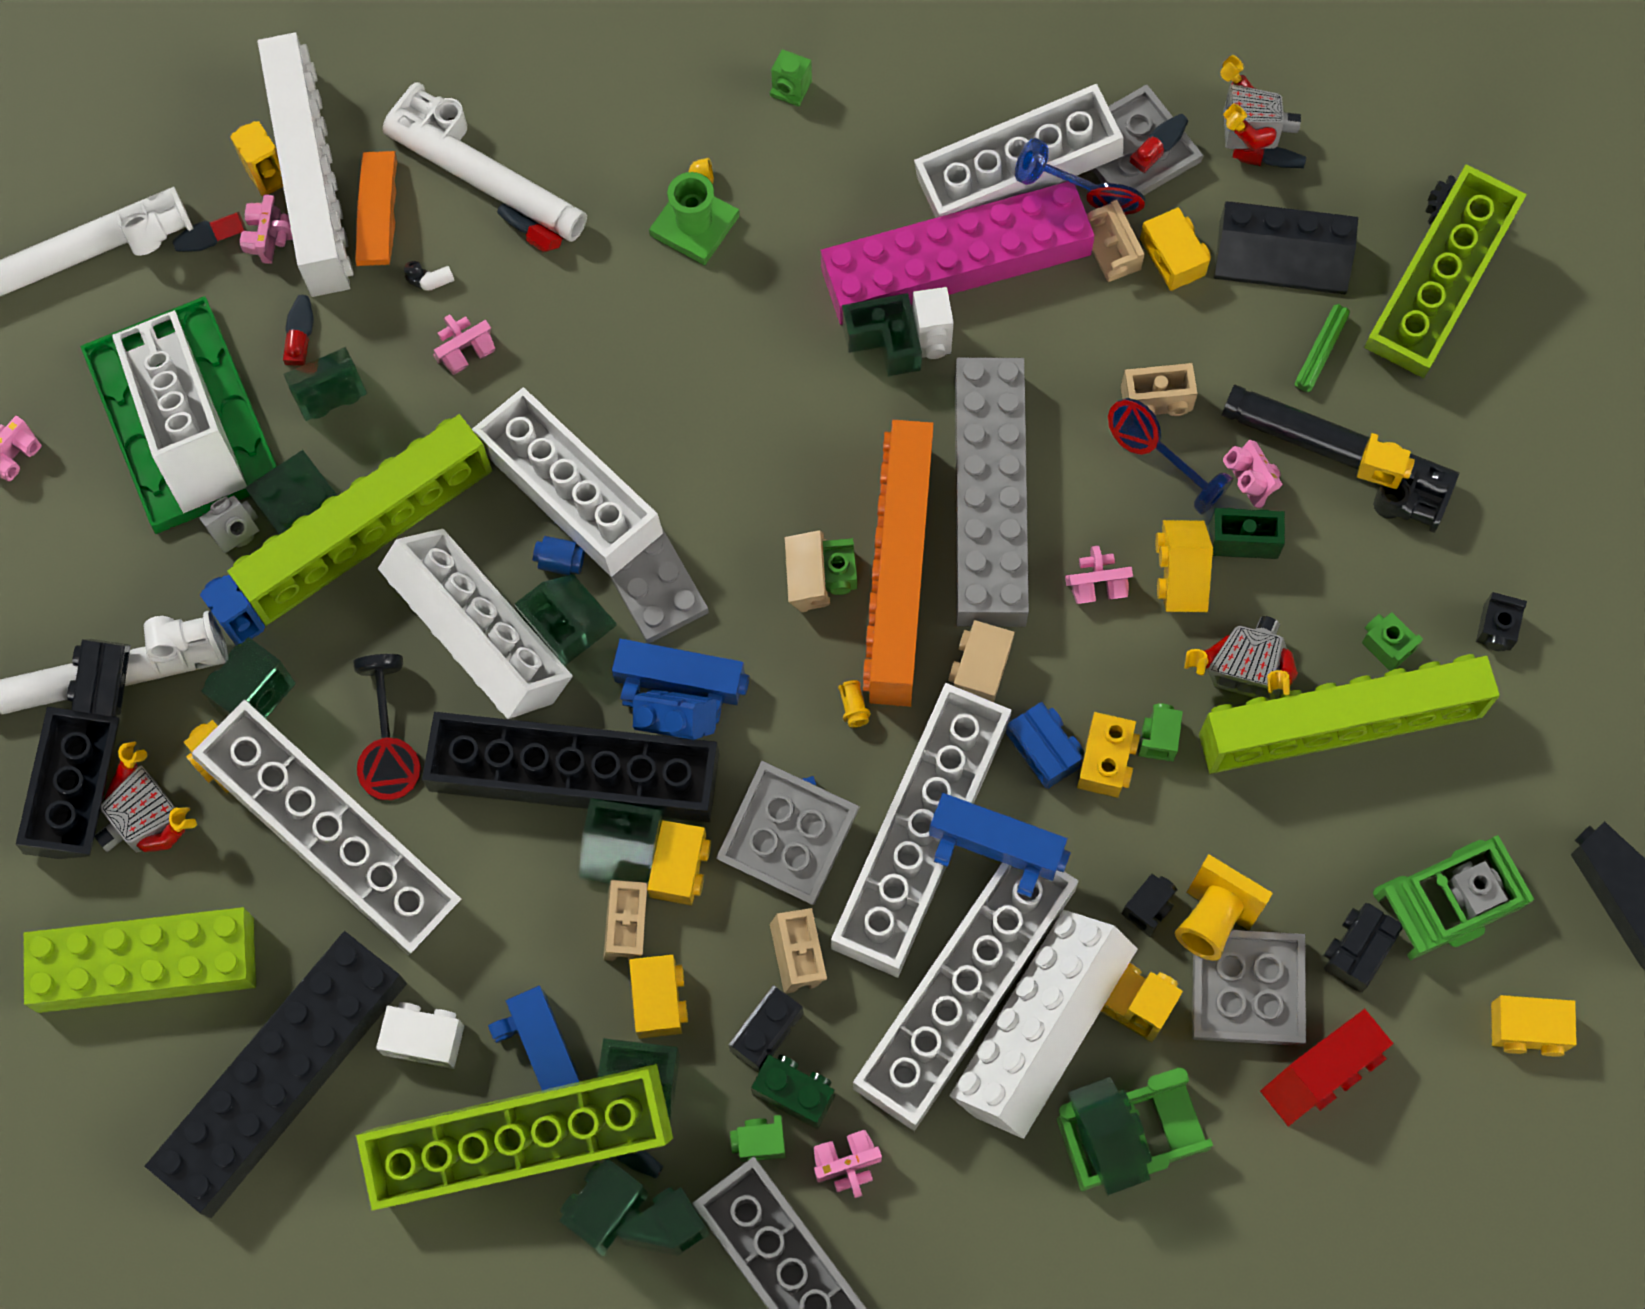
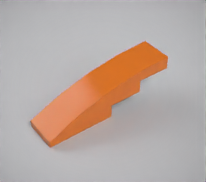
M395 151L363 152L357 207V266L390 265L396 224L394 207L396 199L395 175L397 157Z

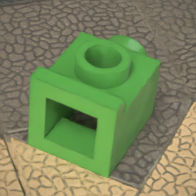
M781 49L771 69L772 89L770 96L799 107L812 82L811 60Z
M853 538L823 541L826 591L834 595H843L857 589ZM836 565H844L840 569H836L833 567Z
M1391 612L1385 618L1378 614L1366 625L1364 629L1368 633L1364 637L1362 644L1391 671L1395 670L1417 650L1423 638L1419 634L1416 636ZM1386 632H1388L1394 639L1389 638Z
M1154 704L1151 717L1144 718L1141 738L1144 739L1139 748L1138 756L1173 762L1178 752L1183 711L1174 710V707L1169 704Z
M781 1115L774 1116L773 1124H767V1119H751L745 1121L744 1127H737V1130L730 1131L732 1153H739L741 1163L749 1161L752 1157H755L757 1161L786 1158Z

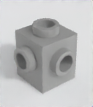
M234 495L230 498L223 497L211 505L210 511L199 518L224 553H227L234 547L240 548L247 545L253 540L254 534L260 531L253 522L258 518L247 500L241 504Z
M1470 861L1457 867L1452 871L1454 876L1447 883L1467 920L1498 907L1508 900L1502 890L1503 884L1499 874L1494 869H1490L1486 861L1476 866Z

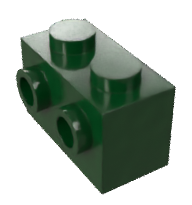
M1215 508L1209 523V536L1213 546L1212 556L1278 559L1285 545V511Z
M779 1054L777 1059L768 1055L751 1086L752 1095L818 1129L835 1098V1089L830 1087L832 1082L816 1072H812L808 1076L797 1070L799 1064L784 1055Z

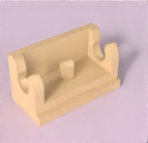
M1112 201L1111 204L1089 212L1087 217L1095 235L1092 251L1107 281L1110 282L1140 271L1145 254L1118 201Z
M821 530L785 537L788 602L801 613L830 605V597H828L825 586L823 541H826V539H824V533Z
M611 880L608 891L603 960L614 961L616 957H627L629 961V959H637L638 956H642L647 883Z
M812 908L777 913L770 923L784 993H794L803 986H809V989L817 987L822 981L827 979Z

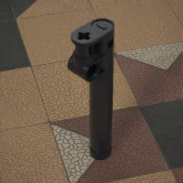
M1234 384L1221 415L1232 420L1236 419L1239 423L1358 470L1365 446L1370 438L1254 391L1249 392L1246 388ZM1410 453L1409 458L1415 459L1409 479L1402 478L1397 489L1380 485L1374 498V509L1380 516L1388 519L1400 517L1409 520L1412 518L1429 525V531L1435 533L1460 472ZM1385 494H1393L1399 499V502L1389 500Z

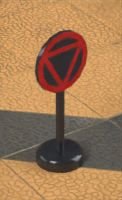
M376 654L360 657L353 661L354 671L361 676H375L381 739L373 741L361 753L357 763V776L360 785L369 795L379 800L393 801L405 797L415 788L420 778L421 764L414 749L408 743L398 738H390L384 675L400 671L403 666V657L399 654Z

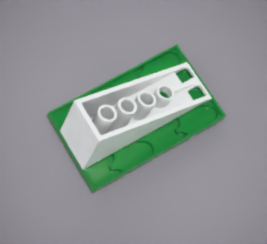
M206 296L80 346L155 535L170 529L172 526H178L200 517L204 513L206 514L210 511L211 505L223 497L230 498L234 495L238 500L263 491L267 487L270 488L283 482Z

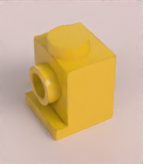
M1372 433L1365 446L1356 478L1397 489L1402 478L1409 479L1415 459L1409 458L1411 451L1403 449L1396 443L1377 441L1378 435Z

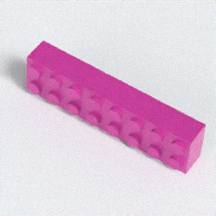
M1071 180L821 249V270L839 323L843 325L913 305L914 291L947 287L948 295L1091 256L1095 235L1075 183Z

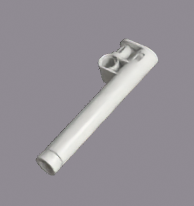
M416 82L407 89L386 116L383 124V133L386 136L538 224L559 234L569 242H573L580 236L587 221V214L573 207L568 202L460 141L467 131V122L463 108L456 99H444L439 96L435 98L425 92L423 84Z
M173 186L1 259L0 297L123 244L129 243L133 253L141 256L159 248L161 241L167 239L168 234L185 227L189 231L193 230L192 223L175 187Z
M205 611L202 618L185 622L181 619L174 620L168 616H155L145 621L144 635L146 646L130 650L125 686L228 663L226 642L212 612ZM70 663L0 679V713L7 714L67 700L69 683L71 680H76L78 666H73Z

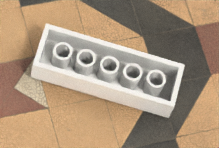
M1096 83L915 159L914 163L917 179L935 218L1050 187L1123 156V136Z
M524 387L472 428L473 432L483 443L487 457L611 577L663 534L658 513Z
M439 529L395 540L378 570L409 604V607L428 626L432 634L448 649L453 658L473 678L476 685L492 700L497 709L507 719H511L552 705L573 675L444 529Z
M1063 910L949 1096L973 1117L1024 1139L1136 953L1137 948L1114 925Z

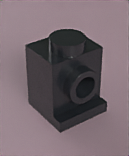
M1492 592L1483 606L1476 642L1485 644L1488 649L1494 651H1510L1518 641L1527 601Z
M1152 873L1125 905L1122 915L1150 937L1159 924L1155 919L1162 922L1174 907L1170 900L1178 889L1167 878L1163 876L1158 878Z

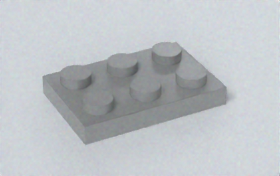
M664 530L660 537L615 575L610 576L647 644L709 613L706 603Z

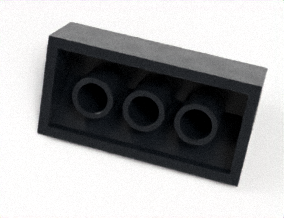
M1225 201L1219 224L1214 279L1346 295L1356 249L1358 217Z
M47 707L16 840V845L23 854L54 859L91 855L120 722L119 717Z

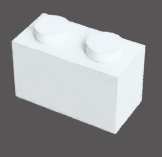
M947 287L914 291L912 327L918 358L938 359L946 354H951L954 323Z
M400 1002L398 1007L387 1005L376 1047L383 1056L450 1069L455 1068L465 1027L459 1019H456V1013L441 1009H435L434 1014L420 1012V1006Z

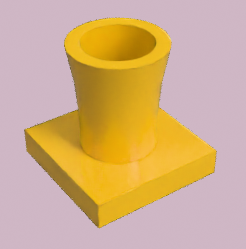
M1208 854L1186 892L1200 902L1188 918L1176 929L1175 936L1180 944L1191 953L1206 960H1219L1234 924L1237 923L1250 930L1273 893Z

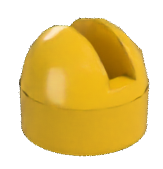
M709 158L699 159L690 165L689 172L702 174L712 184L714 183L713 168Z

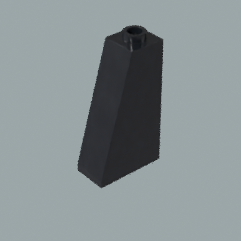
M1605 821L1597 829H1593L1589 825L1574 840L1579 846L1570 855L1640 967L1645 970V858Z

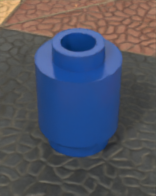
M544 536L542 542L537 541L535 544L533 561L538 562L539 570L571 576L572 573H581L585 551L576 542Z

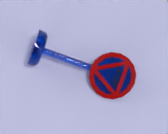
M1036 137L1026 143L1018 157L1015 167V178L1022 184H1033L1040 178L1043 172H1047L1087 189V201L1096 209L1111 204L1115 200L1118 201L1125 215L1140 212L1145 207V197L1141 192L1132 187L1113 183L1095 185L1090 181L1047 164L1049 158L1048 145Z
M1125 398L1118 400L1110 407L1108 414L1109 428L1113 437L1123 448L1140 455L1157 449L1202 489L1194 501V509L1199 514L1203 515L1232 484L1233 478L1227 473H1220L1207 483L1160 442V424L1155 414L1142 402Z

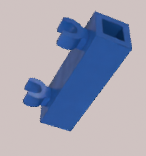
M621 638L619 639L612 668L614 681L624 684L620 698L623 700L622 706L633 708V699L635 695L640 694V687L668 691L669 693L676 692L715 698L716 724L720 720L722 704L738 706L740 695H746L750 678V675L745 674L742 661Z
M945 793L941 795L929 829V836L941 840L934 856L935 863L948 867L955 846L973 851L1024 870L1017 893L1030 898L1038 877L1053 881L1056 871L1064 873L1071 854L1070 851L1064 850L1068 840L1066 837Z
M540 985L505 1000L512 1016L488 1025L496 1043L519 1033L542 1090L580 1082L581 1079L545 992Z

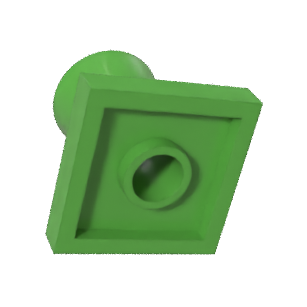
M687 172L678 175L671 181L667 191L669 202L649 228V233L651 237L706 265L739 218V209L715 197L713 185L706 176L695 172Z

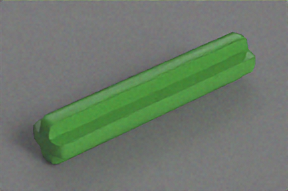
M1340 304L1333 306L1296 379L1295 387L1304 392L1312 390L1350 314L1348 308Z

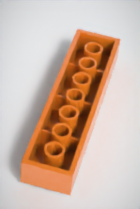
M892 419L891 432H884L881 486L877 512L878 521L875 534V556L872 568V592H870L869 625L867 626L866 658L869 659L864 660L863 691L869 692L870 704L911 707L933 422Z

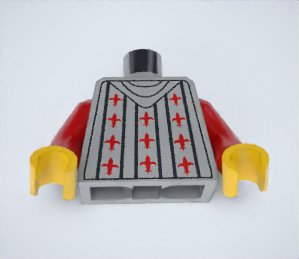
M1231 55L1223 62L1221 77L1228 82L1232 80L1223 110L1226 148L1274 149L1278 146L1281 132H1299L1301 114L1283 112V102L1280 94L1254 88L1245 75H1239L1244 67L1241 60L1235 55Z
M1269 616L1260 617L1256 629L1238 626L1234 628L1230 635L1225 636L1204 651L1190 649L1186 652L1184 668L1197 667L1196 673L1201 676L1209 668L1208 671L1214 687L1254 698L1266 697L1267 701L1278 699L1281 689L1284 695H1289L1290 685L1298 676L1293 653L1287 649L1284 638L1276 635L1280 623Z
M135 741L124 743L120 746L118 755L121 761L101 805L102 812L111 823L96 833L94 837L106 852L123 840L136 853L141 851L169 850L185 833V829H193L197 825L196 819H185L187 812L190 811V807L176 808L142 765L137 766V762H142L147 758V752L142 749L133 753L136 745Z

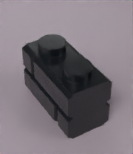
M82 639L81 645L75 646L72 664L73 666H78L76 680L70 681L67 692V700L72 701L71 710L107 716L121 715L131 645L97 639Z
M1365 903L1359 911L1352 908L1342 924V927L1347 929L1341 941L1334 938L1323 955L1329 959L1324 967L1325 971L1337 979L1343 980L1345 984L1358 992H1363L1368 987L1403 929L1399 921L1389 915H1385L1370 903Z
M773 985L729 1043L730 1052L759 1073L768 1055L773 1056L790 1034V1027H795L804 1015L803 1007Z

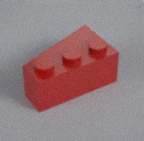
M1364 1008L1291 1063L1262 1088L1260 1092L1289 1127L1314 1106L1321 1111L1338 1097L1334 1091L1340 1086L1345 1092L1362 1079L1358 1072L1366 1067L1369 1072H1372L1387 1060L1383 1053L1394 1043Z

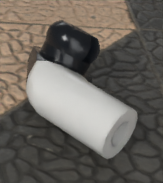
M410 261L404 266L405 279L410 284L426 291L455 281L449 266L433 272L423 269L418 261Z

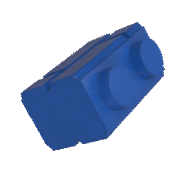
M230 575L214 578L206 584L200 596L236 647L244 645L264 631L265 625Z
M657 689L637 694L633 699V728L638 731L692 740L714 734L716 730L715 698L676 692L669 693L668 691Z
M1040 702L1027 710L1026 713L1010 721L1007 724L1006 734L1045 789H1049L1081 767L1083 762L1081 755L1084 754V750L1074 736L1068 738L1061 728L1063 721L1054 708L1048 710L1043 702Z

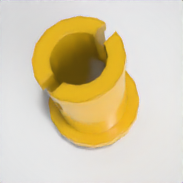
M846 681L843 685L838 686L845 710L843 720L851 728L864 726L869 722L868 717L871 713L865 707L860 681Z

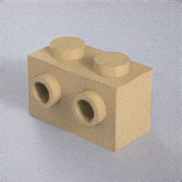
M1193 363L1126 369L1121 384L1122 400L1136 402L1144 407L1152 417L1159 414L1181 416L1192 411L1198 394ZM1132 409L1127 418H1129L1130 415H1132L1133 417H1135V418L1137 419V417H1136V415H1135V413H1134V411H1133V409ZM1137 409L1142 420L1148 419L1142 411Z
M974 620L971 631L964 630L958 650L964 651L960 663L954 661L948 681L954 683V686L994 702L1010 654L1015 632Z

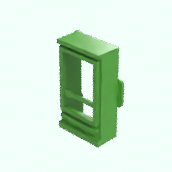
M1499 835L1487 841L1477 840L1454 851L1452 856L1409 877L1399 876L1376 887L1373 891V895L1378 902L1388 899L1414 947L1407 954L1410 961L1447 943L1452 947H1459L1485 933L1484 926L1524 908L1534 900ZM1486 854L1493 869L1499 874L1511 900L1467 920L1447 884V877L1443 876L1442 873ZM1434 876L1437 878V885L1442 887L1461 921V924L1445 930L1420 885L1421 882Z
M1176 1068L1151 1076L1148 1080V1086L1099 1101L1095 1096H1088L1063 1104L1060 1107L1059 1116L1056 1120L1081 1192L1130 1175L1134 1178H1140L1165 1170L1170 1162L1206 1152L1213 1146L1211 1138L1205 1140L1186 1088V1084L1190 1080L1184 1068ZM1151 1099L1155 1105L1171 1150L1170 1152L1153 1157L1139 1121L1140 1113L1134 1107L1135 1104ZM1128 1107V1116L1134 1122L1146 1159L1092 1176L1075 1124Z

